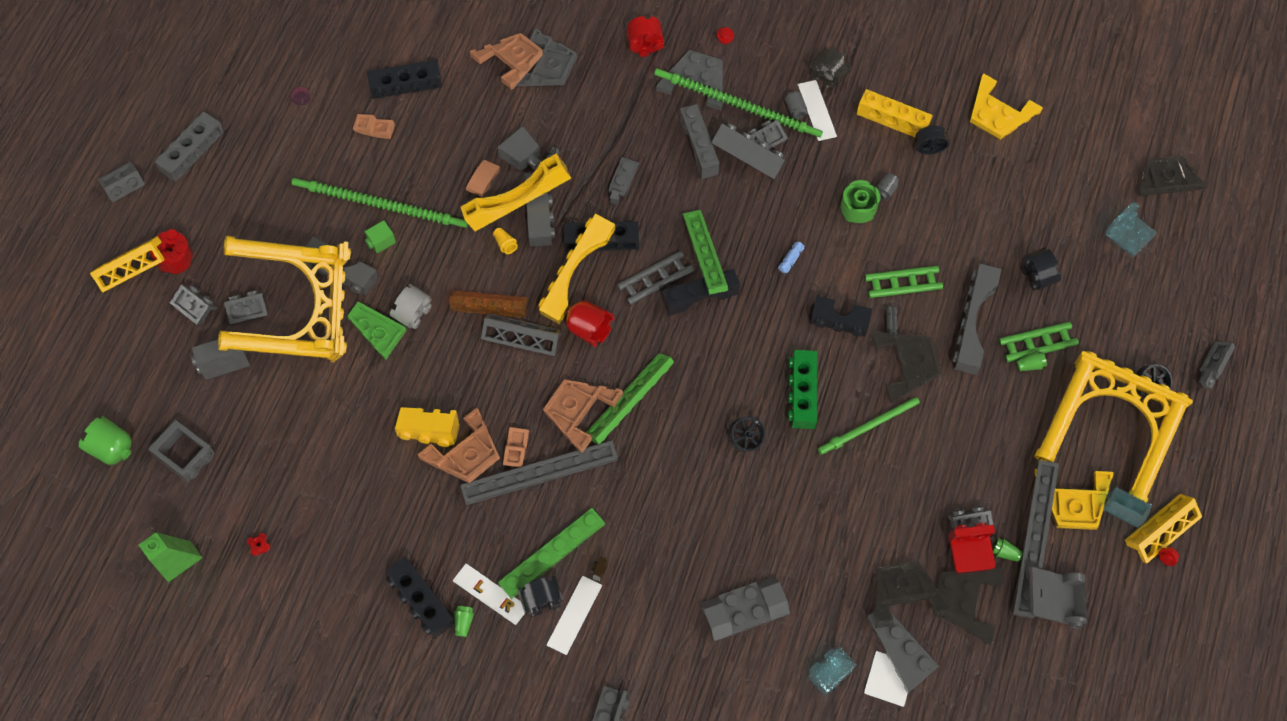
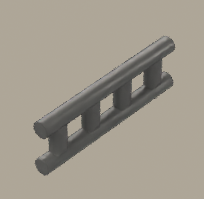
M680 250L618 283L617 288L619 291L627 290L631 297L627 298L626 301L629 305H632L693 272L694 269L691 265L685 267L680 259L684 255ZM673 263L678 271L669 276L664 267ZM658 272L662 280L653 284L648 276ZM642 280L646 289L637 293L632 284Z

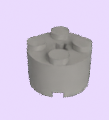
M409 284V288L405 287L394 304L397 307L395 310L391 309L390 316L408 328L416 329L421 323L420 317L423 313L426 315L432 307L430 304L431 296Z

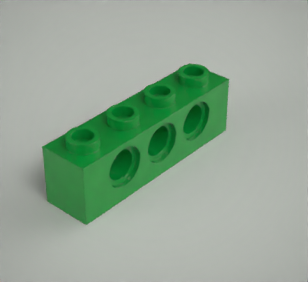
M794 350L793 357H789V368H792V374H789V386H792V392H789L788 403H792V410L788 412V421H792V428L815 429L817 424V351ZM798 370H805L807 373L802 374ZM804 387L807 391L802 392L798 388ZM798 405H804L807 409H800Z

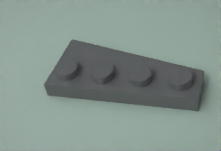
M884 604L867 617L879 642L882 643L886 655L895 667L898 677L902 680L907 694L939 667Z

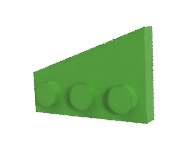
M360 302L356 303L347 316L348 320L385 360L407 331L403 325Z

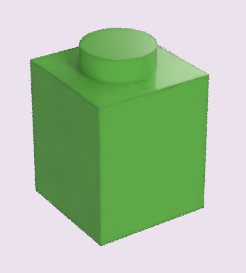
M385 221L365 231L367 238L365 242L369 249H374L376 254L396 243L394 234Z

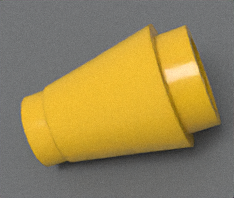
M497 228L493 232L501 252L512 254L517 249L516 239L502 228Z

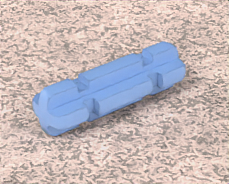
M801 242L794 243L792 249L783 259V263L781 262L778 269L782 273L789 272L791 266H793L800 253L804 250V245Z

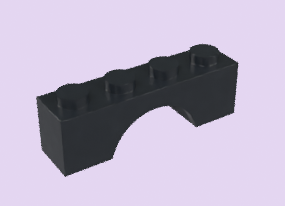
M734 268L723 272L728 285V291L709 295L704 278L663 290L662 301L668 316L684 312L691 305L705 298L718 297L722 300L738 295L740 282Z

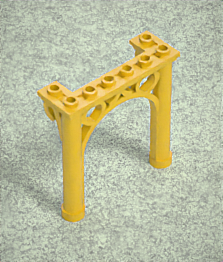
M225 236L224 255L291 263L302 270L313 288L314 309L308 324L300 332L290 336L220 331L218 350L227 351L232 349L327 358L330 362H335L343 356V353H346L347 344L344 342V336H342L343 328L340 327V320L343 319L344 310L341 308V301L344 300L342 283L345 281L343 265L350 259L351 255L348 242L339 244L337 247L324 245L319 248L235 239L234 236ZM303 262L318 264L310 270ZM322 268L327 271L328 280L326 283H320L314 276L317 269ZM330 285V299L320 289ZM329 308V321L324 317H318V315H322L323 310ZM316 322L324 324V337H317L314 334L312 326ZM305 333H308L309 337L313 341L296 339L302 337Z
M1082 351L1074 362L1076 370L1042 445L1037 449L1034 457L1037 460L1054 462L1074 414L1084 401L1096 396H1115L1135 405L1144 414L1151 428V444L1126 498L1127 501L1134 505L1145 507L1148 502L1147 496L1185 409L1192 404L1193 400L1189 399V396L1184 393L1171 391L1164 384L1158 385L1151 382L1152 380L1146 376L1133 374V371L1128 368L1115 366V363L1110 360H1102L1093 352ZM1102 376L1108 379L1109 387L1099 389L1094 383V377ZM1115 379L1127 384L1126 387H1117L1116 390L1112 389L1115 386ZM1088 382L1093 391L1081 397ZM1136 389L1149 395L1141 402V397L1137 394ZM1153 399L1160 402L1163 407L1162 412L1151 413L1147 406V401ZM1164 415L1165 417L1158 430L1155 418H1160Z

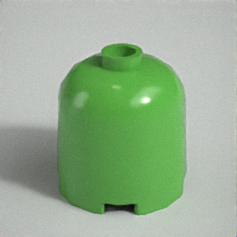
M102 416L101 419L97 417L84 431L87 433L84 441L81 439L79 441V448L107 465H115L122 460L125 461L131 454L132 440L130 435L105 416Z

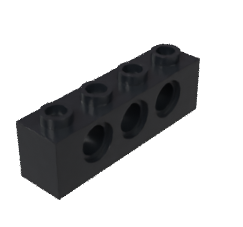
M438 60L367 71L372 99H381L393 95L399 96L411 92L417 93L423 90H434L442 87Z
M574 221L564 223L565 252L575 249L580 233L584 234L587 229L585 228L586 223ZM610 221L615 224V231L605 246L594 251L639 250L638 221Z
M406 556L385 570L388 576L385 580L392 589L394 587L397 588L400 592L397 596L403 604L408 603L410 605V613L415 620L419 618L422 621L423 625L421 627L428 636L432 634L436 639L455 624L452 616ZM404 580L412 581L407 587L401 585ZM417 595L424 596L420 602L413 601ZM428 611L436 612L432 618H426L425 614Z

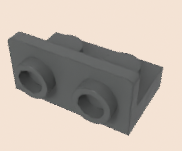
M768 120L761 124L762 128L757 131L754 128L747 132L753 136V141L758 143L760 140L769 145L767 149H771L788 139L778 120L774 122Z
M131 162L98 179L112 202L145 185Z
M182 284L170 301V304L196 325H201L210 310L216 311L218 307L213 303L214 300L212 298L202 295L200 293L201 290L195 285L191 284L188 286Z
M258 290L248 292L247 297L240 298L239 295L228 297V301L224 302L230 324L268 315L264 294L258 293Z
M974 506L970 511L958 509L954 510L953 514L947 515L948 519L951 520L952 531L959 525L975 527V524L986 522L987 525H993L991 510L984 508V506Z
M604 686L593 721H624L621 714L623 709L627 710L630 698L627 697L628 691L623 690L622 692Z

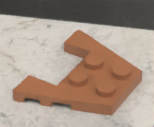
M522 33L500 40L499 44L493 46L491 44L485 45L484 49L476 51V49L471 50L470 56L481 64L495 55L512 68V70L501 76L502 82L512 90L541 58L543 52L535 43Z
M564 379L543 408V411L571 443L583 453L592 437L579 430L577 426L597 399L615 407L623 396V390L607 389L605 386H589L588 383Z
M475 408L463 418L465 423L474 431L471 435L444 456L430 444L417 454L419 459L468 483L472 482L499 460L498 452L478 408Z

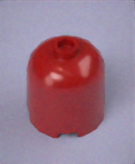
M586 300L579 301L575 305L570 306L566 312L568 330L594 347H597L596 343H603L612 329L609 327L610 322L615 319L612 313Z

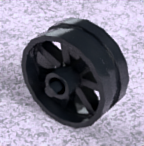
M941 126L923 128L915 135L916 148L921 154L940 153L949 146L947 130Z
M1163 365L1143 366L1136 373L1138 376L1150 378L1153 383L1158 385L1164 384L1170 390L1172 389V375ZM1149 368H1151V376L1146 372ZM1156 370H1158V371L1161 373V374L1158 375L1157 377H1156ZM1136 389L1139 395L1144 398L1149 395Z
M750 416L736 419L729 426L728 430L729 442L736 450L742 452L755 451L760 448L766 436L762 422ZM744 420L752 421L748 429ZM741 422L743 430H739L735 426ZM755 424L758 427L759 432H754L752 430ZM734 431L739 433L740 437L734 439ZM754 435H760L758 442L753 439ZM742 439H744L743 448L737 444ZM748 439L754 444V447L747 449Z

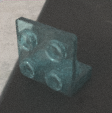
M1135 201L1110 224L1105 235L1133 257L1157 234L1156 231L1137 217L1138 213L1136 211L1140 205Z

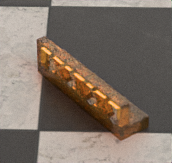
M453 291L452 296L449 297L451 311L491 313L526 318L528 297Z

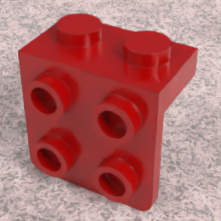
M986 522L975 524V527L959 525L948 534L957 573L992 570L995 568L990 536L995 533L994 524L987 525Z

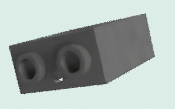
M177 420L148 448L157 460L187 483L197 477L200 469L205 464H208L215 454L211 446ZM184 434L202 449L184 469H181L164 454Z

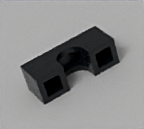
M821 296L816 297L810 324L820 328H831L837 332H848L854 336H866L872 308L854 304L852 312L849 315L843 316L835 311L834 299Z

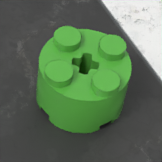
M857 180L851 182L845 188L840 204L841 212L848 222L855 223L871 221L879 205L880 193L868 181Z

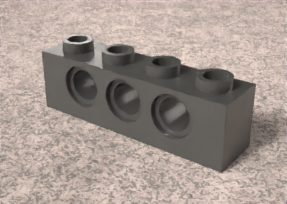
M203 111L169 145V148L157 157L155 164L159 172L177 182L222 135L224 131L221 123Z

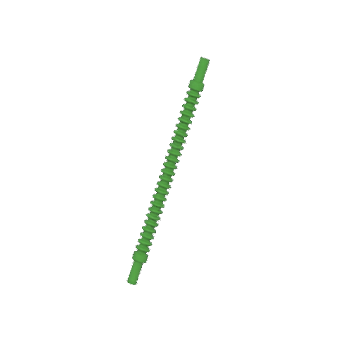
M658 68L655 71L654 75L670 80L674 85L679 84L680 87L683 85L684 88L693 89V92L698 91V94L702 92L703 96L707 94V97L712 96V99L717 98V101L722 100V103L725 101L727 105L731 103V106L736 105V108L741 107V110L746 109V112L749 110L751 114L754 112L755 115L759 114L760 117L764 116L765 119L778 120L780 124L788 125V128L798 129V132H806L819 138L822 136L823 131L808 126L806 122H798L799 120L795 121L794 118L789 119V116L784 117V114L779 115V112L775 113L774 110L771 112L769 108L766 110L765 107L761 108L760 105L751 104V101L747 103L745 99L742 101L741 98L732 97V94L722 93V90L718 92V89L713 90V87L708 88V85L703 86V83L700 85L698 81L695 83L694 80L689 81V78L684 79V76L680 77L677 73L671 74Z
M297 178L292 179V185L307 188L310 192H322L323 195L327 193L328 196L332 194L333 197H342L343 200L347 198L348 201L352 199L353 202H362L363 205L367 203L368 206L372 204L373 207H382L383 210L386 208L388 211L392 209L393 212L397 210L398 213L402 212L403 215L406 213L408 216L412 214L413 217L417 215L418 218L422 217L423 220L426 218L428 221L432 219L433 222L437 220L438 223L442 222L444 225L452 224L464 228L468 227V223L465 220L451 217V214L445 213L443 215L442 212L438 214L437 211H428L427 208L423 210L422 207L418 209L417 206L413 208L412 205L407 206L406 203L404 205L402 202L398 204L397 201L393 203L392 200H383L382 197L378 199L377 196L373 198L372 195H363L362 192L358 194L357 191L353 193L352 190H343L342 187L339 189L337 186L333 188L332 185L328 187L327 184L323 185L322 182L318 184L317 181L313 180L309 182Z

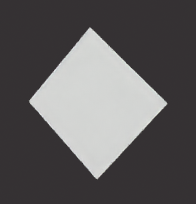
M876 651L864 693L904 707L907 698L905 686L898 677L895 667L888 656Z

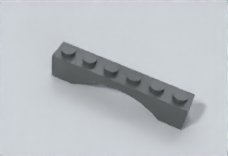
M979 264L977 270L974 269L972 272L971 280L974 282L973 286L970 285L967 294L970 300L966 302L964 307V313L967 314L966 318L962 319L960 329H963L962 335L959 334L956 343L959 346V350L954 353V370L977 375L981 368L984 350L976 333V313L980 305L995 293L1002 269Z

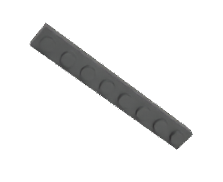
M608 441L588 447L583 453L579 450L460 486L466 505H470L618 461V456L613 442Z
M1041 460L1038 462L1013 613L1016 616L1034 619V616L1031 615L1029 568L1042 569L1059 468L1058 463Z

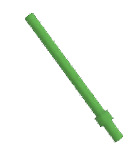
M914 397L848 433L830 439V442L818 448L819 454L823 455L832 449L836 450L842 447L843 443L920 403L919 399Z

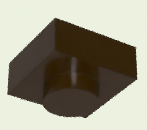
M600 556L599 561L593 563L591 573H593L594 581L601 583L608 566L607 558Z

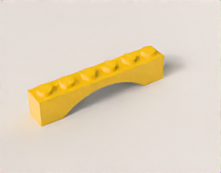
M556 153L540 162L535 172L518 187L497 196L475 198L461 206L464 219L474 231H477L568 181L571 177L566 165Z
M597 214L593 218L588 219L585 225L587 229L584 234L580 233L576 240L577 246L568 253L566 265L560 267L557 273L559 277L556 282H551L548 288L549 294L546 298L543 297L538 305L541 315L559 325L569 308L568 287L575 268L589 253L605 246L615 231L614 223Z

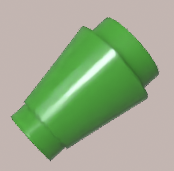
M1038 351L1016 361L1020 372L1041 370L1047 366L1044 353H1038Z
M996 538L992 545L995 557L1019 562L1022 558L1023 551L1004 538Z
M465 606L456 607V611H454L455 636L467 637L474 613H472L473 608Z

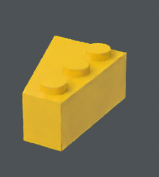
M401 407L395 426L396 434L403 440L416 439L425 444L432 442L442 447L455 446L460 426L457 411L451 410L450 414L440 413V409H434L433 413L424 412V409Z

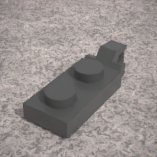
M621 158L609 186V192L611 193L610 203L617 205L620 196H627L639 167V162Z
M1215 342L1200 369L1201 379L1199 382L1204 389H1211L1215 384V380H1218L1235 349L1233 343Z

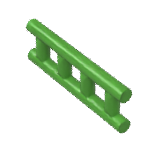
M938 265L865 274L864 276L865 282L872 281L874 289L868 291L869 298L943 289V283L936 282L934 273H939ZM926 274L928 284L918 285L916 275ZM908 277L910 286L899 287L897 278ZM890 279L892 288L881 289L879 280Z
M1071 322L998 339L999 345H1006L1010 353L1005 355L1006 362L1020 360L1036 351L1045 354L1079 345L1078 339H1070L1067 332L1068 329H1072ZM1059 332L1063 341L1053 344L1049 334ZM1042 336L1045 346L1035 348L1031 338ZM1024 340L1027 350L1017 352L1014 343Z

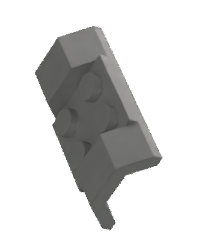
M775 576L699 603L709 624L714 642L790 614L788 601L780 582Z

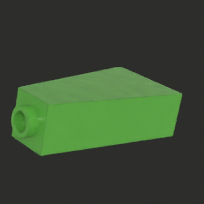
M157 532L139 544V547L149 561L168 582L203 558L191 541Z

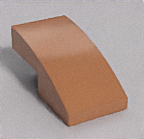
M358 114L353 130L372 137L391 139L395 123L393 120L376 119L374 115Z
M483 160L471 177L466 191L483 197L490 188L491 181L499 173L500 166Z
M509 428L503 465L523 467L529 430Z

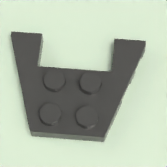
M535 29L530 40L538 47L544 48L542 51L543 55L537 61L532 73H527L515 87L564 85L578 58L577 53L561 43H556L550 36H545L540 30Z
M689 50L669 71L671 74L677 73L680 77L684 76V79L689 78V81L694 80L695 83L698 81L700 85L701 83H703V86L708 85V88L713 87V90L718 89V92L722 90L723 93V60ZM663 78L657 84L656 91L672 95L675 85L670 80ZM710 96L706 106L722 111L723 103L722 100L717 101V98L712 99V96Z

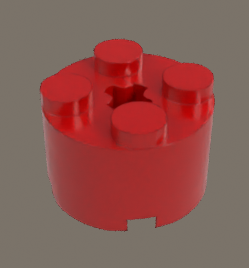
M640 16L628 23L626 31L631 51L639 54L641 57H647L650 53L664 48L663 33L659 19L650 16V19H645L644 16Z
M174 229L158 234L157 236L162 243L157 248L165 259L157 264L159 270L172 274H179L185 271L190 266L191 259L193 258V252L186 238ZM150 250L153 260H157L152 250Z

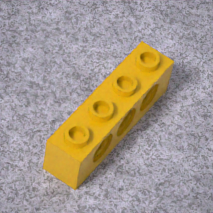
M867 89L862 96L857 111L859 116L915 137L919 130L929 127L933 116Z

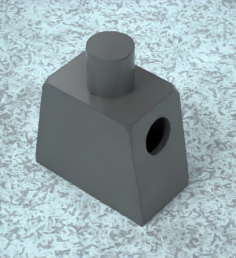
M523 126L498 146V156L520 171L529 165L536 170L541 162L538 159L540 156L539 146Z

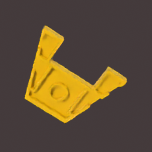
M983 74L970 119L971 123L1001 140L1016 130L1018 126L1041 113L1043 107L1031 100L1019 112L989 95L996 86L997 81Z
M1095 471L1093 474L1094 490L1055 488L1051 516L1056 528L1096 530L1100 523L1113 472Z

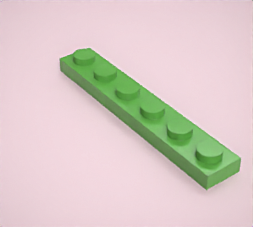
M701 210L683 213V219L709 295L728 291V285Z
M659 353L626 388L616 406H610L586 432L591 435L592 442L600 444L606 439L607 435L618 426L619 422L632 410L638 401L669 370L670 366L674 363L671 357Z
M591 508L500 580L498 585L510 599L518 595V588H521V591H523L525 584L538 579L602 528L605 522Z

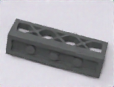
M488 313L484 318L481 339L555 356L562 330ZM488 326L495 327L499 334L495 337L487 335ZM512 331L517 338L510 341L504 333ZM526 335L532 336L535 343L528 345L522 338ZM545 339L553 341L552 350L545 349L541 342Z

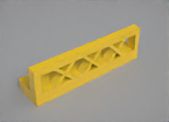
M156 236L97 267L90 274L101 291L105 292L163 262L165 259L157 248L162 242ZM152 250L157 260L151 261L146 259L147 252ZM133 259L141 262L139 269L131 267ZM117 267L126 269L124 277L116 275ZM100 276L111 277L110 284L105 285Z
M1179 494L1125 539L1127 546L1138 551L1143 563L1147 564L1159 554L1162 548H1166L1202 518L1195 498ZM1192 509L1194 515L1187 519L1188 512ZM1180 521L1178 528L1173 531L1174 524ZM1165 532L1164 540L1159 543L1161 534ZM1149 544H1152L1150 552L1146 555L1144 549Z

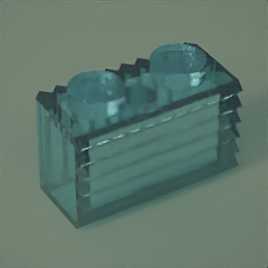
M1115 487L1109 494L1103 510L1139 528L1146 521L1152 505L1148 504V502L1145 503L1144 500L1141 501L1140 498L1137 499L1133 494L1130 495L1126 491Z
M840 647L836 650L833 648L824 655L826 660L821 664L815 663L809 669L811 673L808 679L824 696L830 693L857 666Z

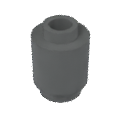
M797 91L788 93L785 102L790 115L794 119L804 117L807 114V107L802 93Z
M887 173L877 184L876 188L880 193V200H889L897 189L899 179L894 174Z

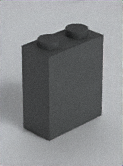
M218 340L192 347L194 354L191 355L194 367L196 366L198 374H202L205 380L250 366L246 351L218 350Z

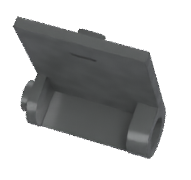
M1035 567L1029 568L1031 615L1067 624L1073 629L1083 628V625L1087 624L1085 575L1081 573L1060 575Z

